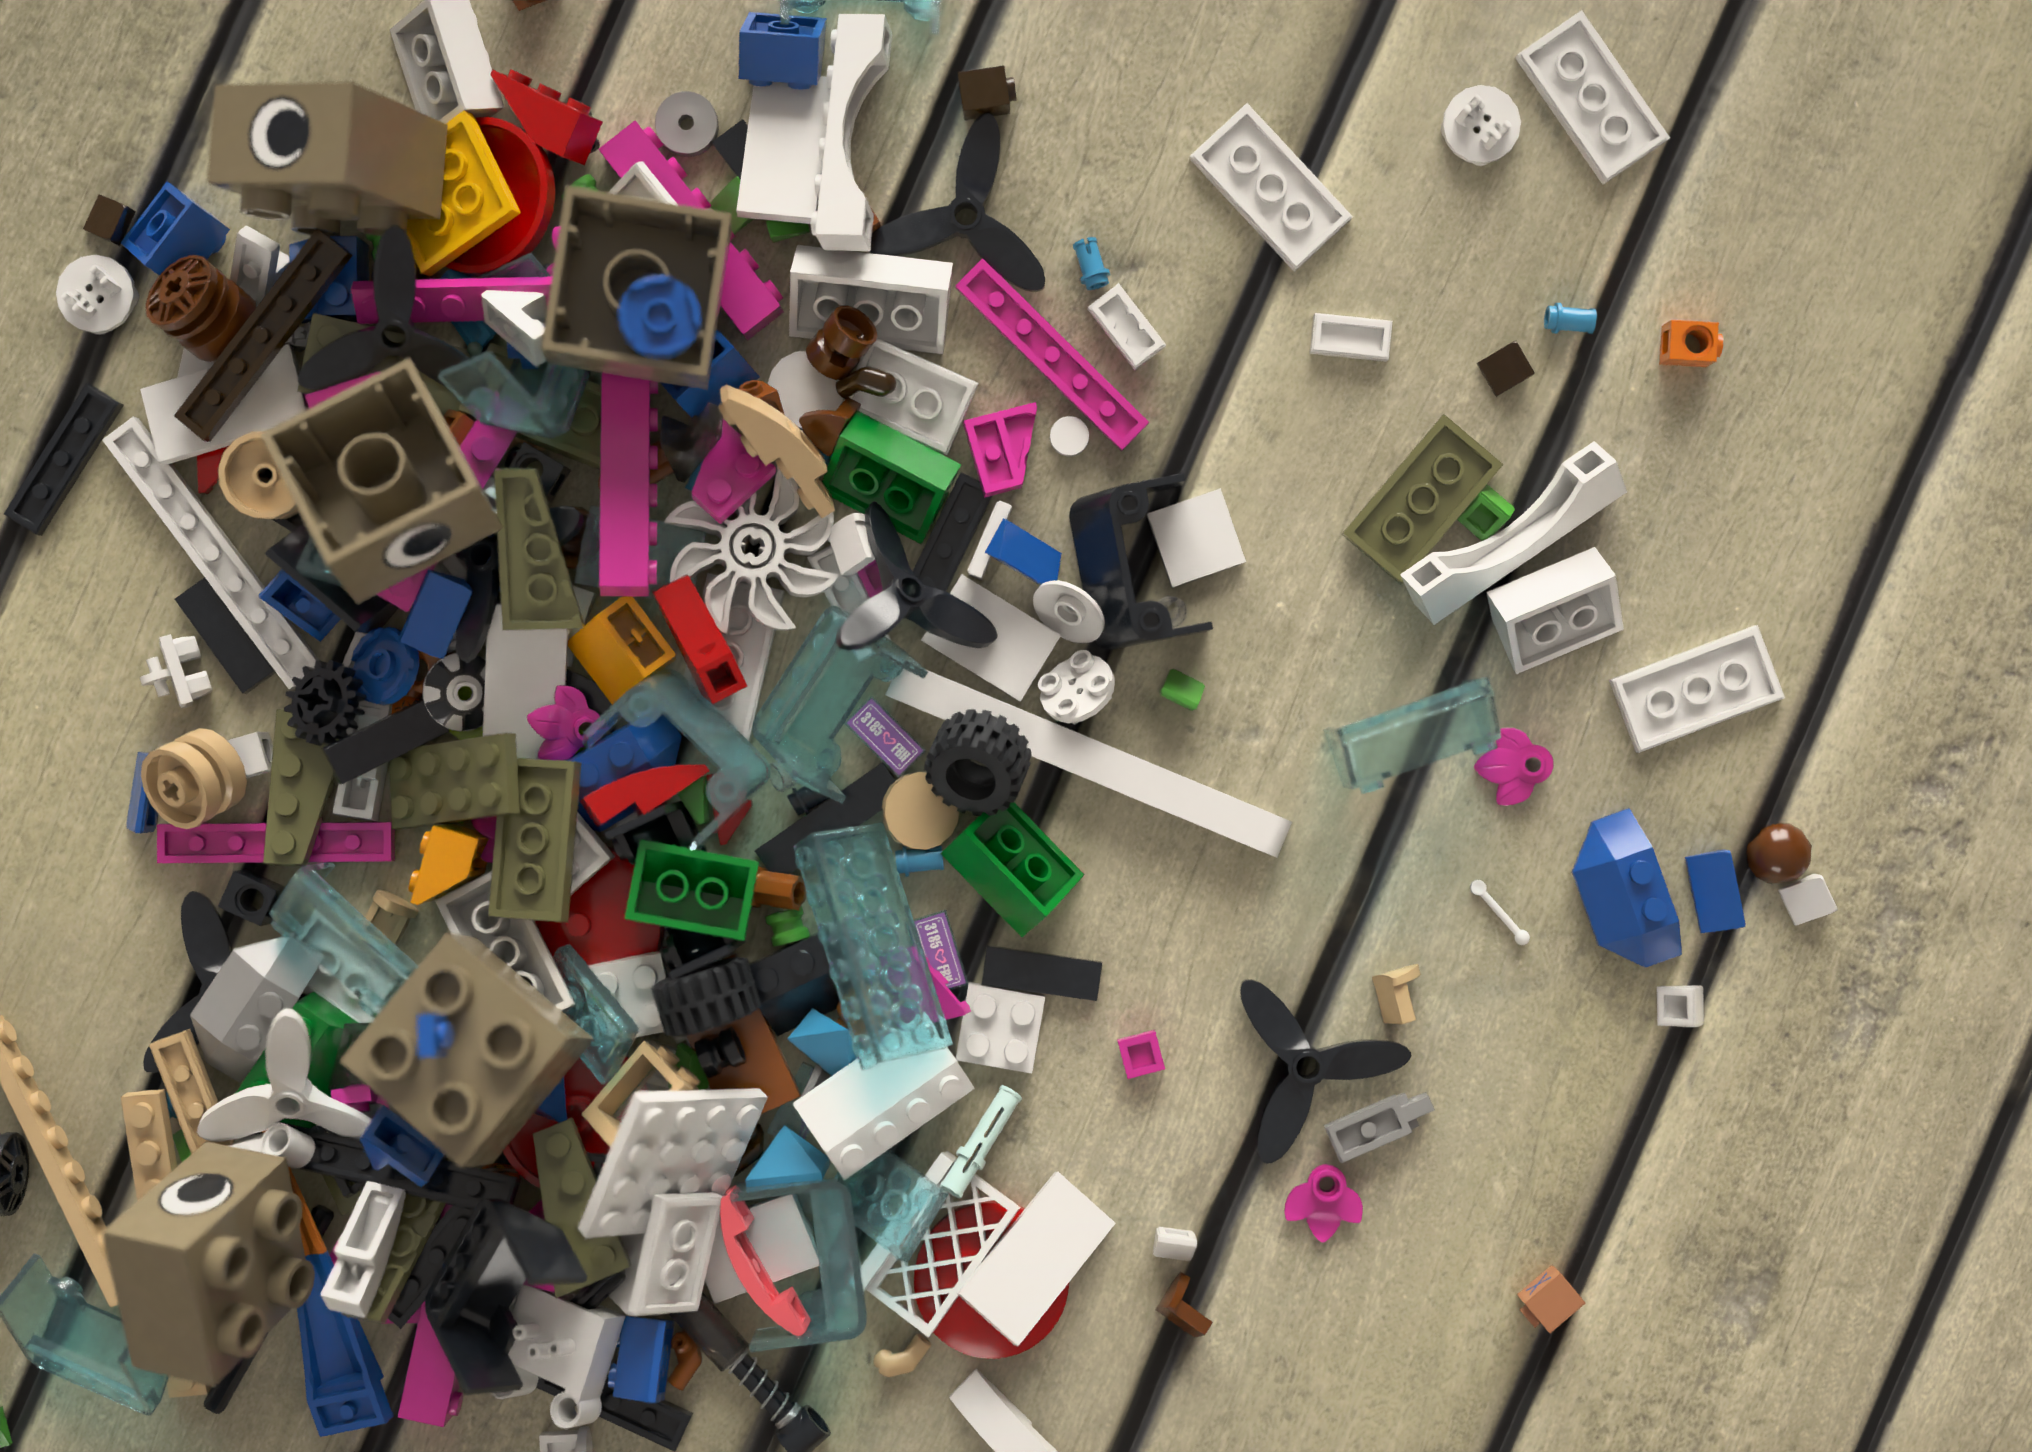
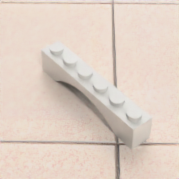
M839 14L837 30H832L831 50L834 54V63L829 65L827 69V86L831 91L829 102H824L823 122L827 128L826 137L821 138L819 142V158L823 165L822 174L817 175L815 179V194L819 202L818 211H813L811 216L812 235L817 237L823 250L870 251L874 214L866 197L854 180L851 165V137L855 119L864 99L874 84L889 70L892 32L885 14Z
M1592 442L1563 462L1541 496L1523 515L1505 529L1486 540L1466 548L1448 552H1432L1400 574L1415 606L1435 625L1627 493L1617 461L1597 443Z

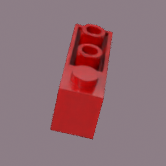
M492 69L491 77L534 143L561 157L585 166L603 123L589 115L591 107L570 97L567 104L561 102L559 99L562 93L541 83L535 89L530 86L532 78L510 69L507 76Z
M686 574L652 591L701 695L710 703L715 704L746 688L748 685L729 646L689 575Z

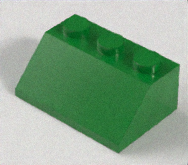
M857 411L838 439L822 482L831 493L833 499L862 514H865L866 508L873 501L877 502L886 511L898 533L922 545L951 490L961 464Z
M1011 802L1009 808L1005 811L998 809L995 815L989 816L986 812H983L981 816H978L940 853L1021 937L1046 918L1085 875L1015 802Z
M640 839L624 919L744 941L746 940L753 904L759 861Z
M313 991L297 1001L291 1010L297 1012L302 1017L310 1038L312 1057L307 1078L313 1086L331 1098V1090L342 1089L352 1074V1071L340 1060L367 1028ZM266 1048L236 1093L247 1088L270 1084L266 1071ZM284 1118L279 1121L309 1129L317 1125L310 1121L295 1118Z

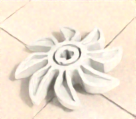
M778 466L773 497L768 513L764 516L757 515L754 512L755 492L734 511L738 515V518L735 520L726 519L723 523L719 524L695 501H690L674 509L664 522L669 525L701 530L720 538L721 541L715 545L692 542L683 548L672 564L670 582L686 574L692 579L700 572L710 569L716 564L722 565L726 571L707 585L705 605L720 632L726 636L731 601L738 583L746 582L750 585L748 611L757 622L770 629L787 631L796 629V626L775 599L766 580L770 577L777 578L791 596L811 597L826 591L839 576L836 573L803 568L784 559L783 556L788 553L811 556L820 550L830 536L834 515L833 512L823 518L818 515L804 526L794 529L790 533L781 532L779 526L787 522L797 512L799 495L795 479L792 477L787 480ZM749 541L752 545L759 543L762 546L759 547V556L755 557L752 553L745 555L742 552L745 551V542Z

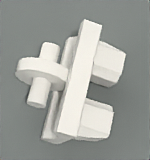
M171 634L159 637V645L167 669L162 670L158 657L147 659L150 673L140 677L142 686L154 684L158 697L170 694L166 681L171 679L180 708L190 707L193 705V700L212 692L206 671L184 676L180 664L201 658L196 638L191 636L172 639Z

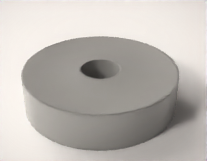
M683 91L670 95L661 103L655 117V128L659 139L670 152L682 157H694L706 152L713 145L712 142L718 136L719 121L713 106L705 97L695 92ZM684 119H692L694 125L691 129H681L680 125Z

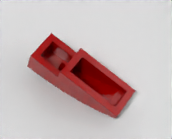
M675 765L642 771L599 788L582 798L580 803L597 827L628 806H631L639 817L650 812L710 770L706 765Z

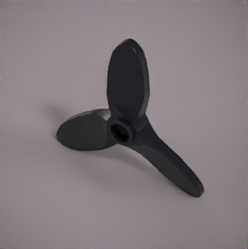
M985 113L978 117L968 131L961 148L956 169V198L951 201L949 206L911 213L881 226L872 233L869 253L888 256L908 255L932 248L958 236L967 238L978 255L1002 278L1016 287L1030 292L1042 291L1045 288L1044 270L1028 246L1008 227L985 214L984 205L995 182L1000 154L999 126L992 114ZM962 209H971L977 215L975 222L970 225H961L955 217Z
M399 225L390 226L380 239L374 264V298L379 321L376 326L350 332L317 351L302 366L298 374V383L307 389L329 388L368 372L388 355H399L405 360L410 358L415 368L443 386L470 396L489 394L491 390L490 381L477 364L450 344L416 328L414 322L410 319L416 295V264L413 247L409 236ZM389 325L399 326L405 332L406 339L402 342H392L386 337L384 328Z
M873 501L865 510V526L871 550L879 569L882 592L863 602L845 619L836 633L837 646L846 651L866 648L885 637L905 618H909L931 634L963 646L984 648L992 644L998 635L992 622L986 616L946 591L923 585L915 576L909 566L901 539L890 517L881 505Z
M558 506L549 508L561 547L571 541L583 526V514L573 507ZM497 534L492 538L485 537L452 554L465 561L467 566L466 582L472 588V595L456 629L455 638L457 655L466 663L474 660L480 652L494 615L500 587Z
M192 891L186 895L181 906V925L189 960L202 983L200 994L177 1010L160 1028L151 1043L191 1029L196 1045L200 1044L190 1014L232 953V946L226 927L216 907L203 893ZM302 993L297 1001L305 997L307 994ZM148 1046L143 1060L144 1070L150 1073L159 1072L150 1046Z
M1245 979L1241 983L1240 998L1253 1027L1265 1043L1286 1062L1287 1072L1270 1095L1258 1130L1257 1150L1261 1160L1266 1164L1273 1163L1282 1158L1294 1143L1308 1116L1316 1084L1320 1083L1323 1079L1355 1080L1390 1073L1404 1066L1412 1056L1406 1046L1388 1040H1355L1316 1049L1313 1046H1309L1295 1017L1268 987L1252 979ZM1305 1056L1314 1057L1316 1066L1313 1072L1308 1075L1299 1074L1296 1067L1298 1061Z

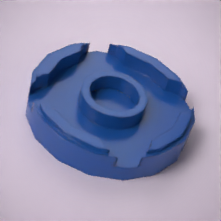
M666 275L647 276L634 282L623 295L618 308L619 329L626 343L638 354L652 359H670L685 352L696 340L701 326L700 305L693 291L681 282L676 281L675 278Z
M391 627L372 629L361 638L354 649L351 661L355 662L353 667L356 671L354 677L363 680V685L358 689V692L367 695V699L364 701L383 706L396 703L409 692L414 684L419 669V651L398 640L402 630Z

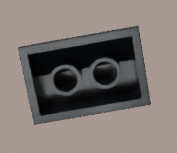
M303 523L271 546L265 553L267 557L355 632L369 633L372 629L382 628L398 610V607L378 595H374L357 604L326 564L306 523Z
M852 917L749 963L761 1001L759 1009L777 1036L795 1029L812 1008L823 1015L836 1010L838 1003L857 983H865L872 987L877 982L883 987Z

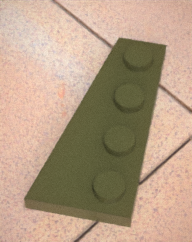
M537 468L495 469L496 515L503 526L501 530L497 531L502 629H583L585 625Z
M276 709L263 863L267 866L307 867L323 820L321 816L327 798L331 797L335 785L333 782L335 774L322 750L327 745L322 744L318 746L307 743L305 739L296 737L295 732L297 729L287 725V722L293 715L292 713L285 712L283 709Z
M573 1117L533 1134L544 1219L562 1229L588 1276L585 1283L554 1284L555 1299L627 1269L632 1265L620 1235L585 1238L578 1230L598 1179Z

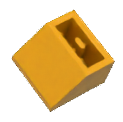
M622 596L598 613L583 629H580L568 640V648L612 706L674 662L677 656L633 596Z
M452 823L432 826L431 832H425L420 844L419 853L424 855L420 870H414L409 882L408 891L413 893L410 903L420 905L437 900L484 874L487 862L481 859V855L489 839L476 830Z

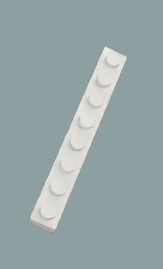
M133 416L102 439V441L287 688L294 690L296 685L292 681L293 677L302 679L304 677L302 668L304 666L314 668L315 661L319 660V658L292 622L259 598L258 595L265 586L172 463L167 465L158 463L152 435L140 419Z

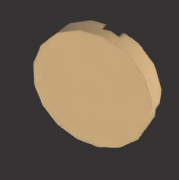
M923 772L901 776L891 784L883 798L882 810L885 829L894 841L907 848L927 850L941 845L952 835L958 823L959 812L957 807L944 804L942 802L943 797L935 796L931 791L933 785L927 784L925 778L927 773Z

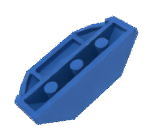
M659 704L600 739L594 745L583 749L572 758L566 760L581 762L577 812L592 830L602 832L634 813V810L631 806H628L597 827L580 803L582 798L628 775L659 767L675 766L682 737L662 704Z
M1630 808L1591 821L1587 836L1571 872L1597 944L1645 968L1682 955L1680 923L1654 849Z

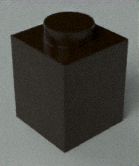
M1004 65L958 72L964 121L977 119L985 113H990L993 116L1010 114V101H1017L1014 77L1006 78Z

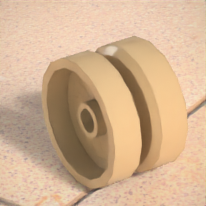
M264 431L250 432L235 439L224 451L218 467L219 485L226 500L240 513L258 519H287L300 513L261 436V433ZM267 469H270L273 474L270 482L269 477L265 475Z
M199 728L176 738L174 742L149 752L142 762L141 779L143 789L151 806L164 820L175 827L184 829L197 827L212 819L215 814L224 812L237 805L245 795L247 779L244 765L232 745L213 730Z

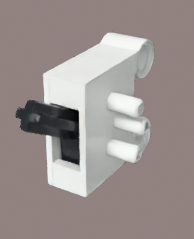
M624 1269L591 1283L577 1294L570 1292L556 1299L555 1292L522 1285L512 1313L518 1324L513 1329V1336L516 1341L508 1355L523 1386L520 1390L493 1392L491 1394L499 1399L530 1394L535 1390L538 1378L541 1377L565 1388V1392L556 1395L551 1402L550 1414L554 1424L560 1428L568 1429L596 1421L602 1408L600 1396L626 1317L600 1304L626 1279V1270ZM575 1403H576L577 1409H578V1410H577V1414H576L575 1408H574Z

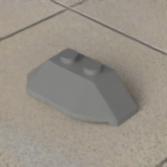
M294 933L234 948L190 1014L206 1063L241 1083L265 1050L274 1018L282 1010L293 1008L327 953Z

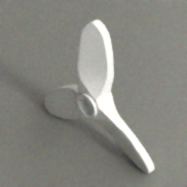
M284 1009L274 1018L266 1044V1071L270 1084L247 1088L209 1108L199 1122L197 1134L209 1141H228L262 1132L284 1118H295L313 1122L340 1136L360 1140L359 1138L372 1119L362 1112L328 1097L312 1085L311 1081L307 1078L312 1056L306 1025L297 1012L291 1009Z

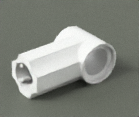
M284 1123L271 1125L265 1133L235 1139L234 1144L230 1145L231 1147L286 1157L288 1166L293 1169L305 1166L311 1160L315 1151V1143L312 1137Z

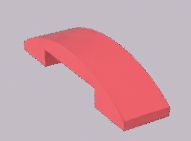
M734 1185L726 1191L720 1203L722 1234L732 1266L755 1303L774 1322L798 1337L806 1332L811 1319L793 1286L781 1293L777 1291L744 1232L755 1218L737 1186Z

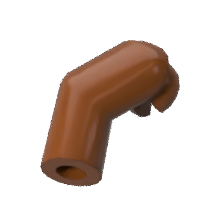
M689 1331L678 1332L671 1340V1347L675 1351L678 1364L667 1381L681 1391L685 1389L702 1363V1354L698 1340L695 1341L692 1338V1333Z

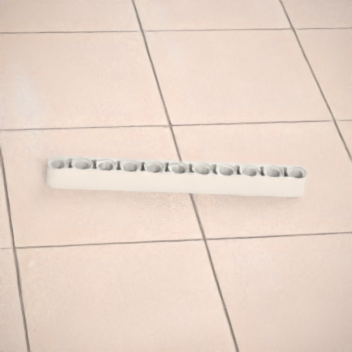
M901 659L885 694L888 697L944 720L947 718L951 719L952 715L959 711L965 715L969 709H975L977 713H982L983 710L991 711V715L995 717L1002 715L1007 718L1006 722L1009 725L1015 724L1020 729L1019 735L1026 736L1028 740L1027 748L1031 749L1033 757L1278 858L1292 824V821Z

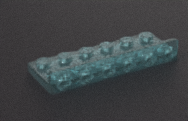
M883 822L811 833L794 845L795 862L801 871L806 888L807 901L813 910L818 927V937L824 946L829 963V973L831 979L835 982L841 1002V1012L847 1021L853 1041V1052L858 1058L861 1069H871L880 1063L937 1051L953 1045Z

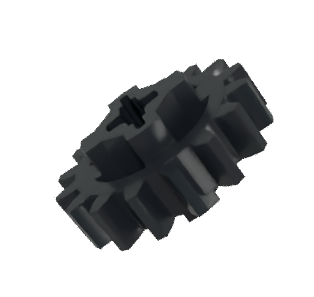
M316 660L314 668L304 666L302 668L304 677L302 679L293 677L292 681L296 688L294 691H286L285 694L292 699V703L285 706L284 711L293 715L287 722V725L297 729L295 736L305 739L307 743L321 746L322 744L329 745L335 742L336 738L341 739L347 736L346 730L348 728L357 730L359 726L354 719L356 715L365 714V710L359 708V702L367 699V695L358 692V689L363 685V680L354 677L356 671L333 660H329L328 663ZM322 702H329V704H322Z

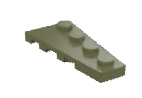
M405 1194L402 1213L390 1256L366 1318L342 1313V1315L367 1321L386 1322L446 1205L445 1203Z

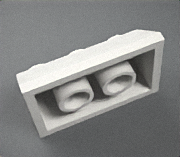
M424 0L390 29L416 111L446 124L464 110L472 113L476 118L492 117L504 108L500 89L490 75L492 68L489 62V55L484 47L477 18L472 10L470 0Z
M1595 547L1487 592L1493 623L1516 674L1624 630L1616 575Z

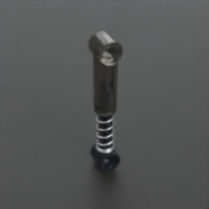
M703 1292L698 1311L668 1313L721 1372L730 1369L728 1374L733 1373L740 1380L739 1386L744 1385L751 1392L750 1397L754 1396L762 1404L760 1409L765 1408L771 1414V1421H774L775 1426L778 1428L776 1436L787 1452H812L831 1435V1431L824 1419L811 1406L805 1405L801 1407L797 1402H791L788 1399L789 1393L782 1392L778 1388V1381H772L767 1376L768 1370L761 1369L757 1365V1358H751L748 1355L749 1349L747 1348L750 1344Z

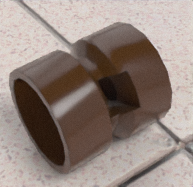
M840 305L835 308L825 321L823 328L815 334L807 345V358L811 365L822 375L834 380H841L853 371L860 358L875 343L878 336L876 327L860 310L848 305Z

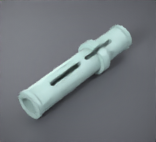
M1000 1086L999 1092L980 1119L966 1145L958 1148L956 1152L958 1158L944 1181L941 1182V1188L959 1199L962 1198L963 1192L977 1170H982L986 1165L984 1160L1002 1132L1017 1104L1022 1100V1097L1017 1092L1007 1086ZM998 1111H1000V1114L998 1115V1117H997V1119L995 1120L994 1124H993L992 1127L990 1128V1130H989V1132L987 1133L986 1137H984L985 1132H986L987 1129L989 1128L990 1124L992 1123L993 1119H994L995 1116L997 1115ZM977 1145H978V1146H979L978 1150L976 1151V1153L974 1154V1156H973L972 1159L970 1160V1162H969L968 1166L966 1167L965 1171L962 1172L963 1168L965 1167L966 1163L968 1162V1160L970 1159V1157L972 1156V1154L974 1153V1150L976 1149V1147H977Z

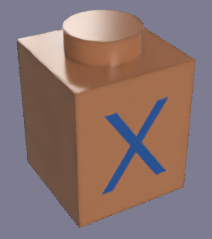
M1553 1265L1517 1294L1525 1304L1519 1309L1534 1328L1542 1324L1549 1333L1586 1304Z

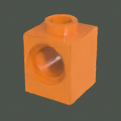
M1670 320L1662 325L1659 365L1707 367L1715 363L1723 350V335L1718 334L1719 322ZM1687 335H1693L1698 339L1700 343L1698 353H1693L1686 347L1685 339Z

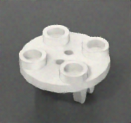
M1478 85L1466 88L1453 97L1444 112L1441 133L1445 138V142L1456 156L1477 166H1484L1490 162L1498 161L1510 152L1519 137L1521 120L1518 108L1508 94L1496 87ZM1484 116H1488L1490 121H1484ZM1473 128H1478L1479 133H1474Z
M100 255L80 257L69 264L59 277L56 289L58 308L65 319L80 330L98 335L105 334L122 325L132 313L134 306L139 300L134 280L127 269L114 259ZM92 285L93 290L89 292L88 288ZM100 297H104L102 303L99 302Z
M1079 650L1071 658L1059 663L1051 672L1044 674L1038 682V687L1041 691L1040 700L1046 713L1053 719L1075 725L1096 715L1112 699L1115 677L1108 663L1098 656H1092L1087 650Z

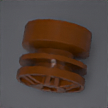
M190 255L172 263L158 276L148 293L145 307L146 316L155 326L164 330L171 338L177 339L186 350L199 360L213 362L217 360L256 309V301L235 282L228 280L207 259L202 256Z

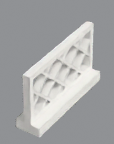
M949 1151L940 1153L851 1280L854 1285L862 1291L867 1290L927 1337L932 1335L958 1298L956 1293L986 1258L1021 1208L976 1174L971 1180L973 1199L953 1202L952 1195L940 1187L941 1182L944 1181L957 1159ZM978 1188L988 1196L980 1198ZM945 1194L947 1203L938 1204ZM995 1200L1008 1210L999 1223L984 1225L980 1202ZM974 1203L978 1226L957 1230L954 1207ZM947 1208L951 1231L930 1234L928 1216L933 1210ZM923 1225L924 1235L915 1236ZM994 1229L986 1240L985 1230ZM979 1231L980 1251L977 1255L962 1257L958 1234ZM952 1236L955 1259L935 1262L931 1239ZM925 1240L928 1263L908 1266L907 1246L910 1242ZM900 1258L901 1267L893 1268L895 1263ZM972 1261L964 1272L962 1262ZM956 1264L959 1281L952 1288L939 1289L936 1267ZM929 1268L933 1291L912 1294L909 1271ZM902 1272L906 1295L892 1297L879 1287L888 1274ZM949 1293L945 1301L941 1304L940 1295ZM934 1296L936 1313L927 1324L915 1314L913 1299ZM907 1300L908 1308L902 1305L899 1301Z

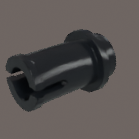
M826 772L823 776L798 790L795 787L792 788L793 792L787 795L799 816L804 812L806 815H809L810 812L808 810L837 795L839 792Z

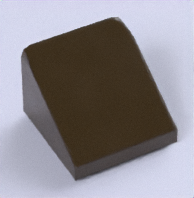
M98 194L83 230L120 246L136 211L122 203Z
M1517 341L1511 342L1477 363L1496 397L1535 374Z

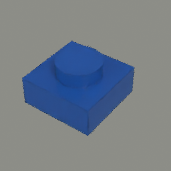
M418 1015V1057H448V1048H451L453 1043V1028L451 1023H448V1015Z

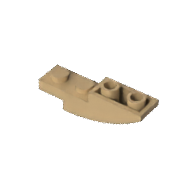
M728 385L720 388L722 404L718 408L730 426L737 424L744 435L740 439L748 453L752 457L758 455L765 466L775 460L787 480L793 477L800 487L797 489V493L808 510L814 507L821 518L835 511L832 495L819 478L827 472L824 456L804 432L780 411L763 400Z

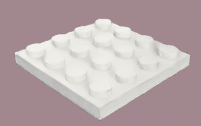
M759 1088L634 1092L580 1221L578 1230L585 1238L646 1233L654 1194L712 1192L723 1196L731 1185V1181L768 1097Z

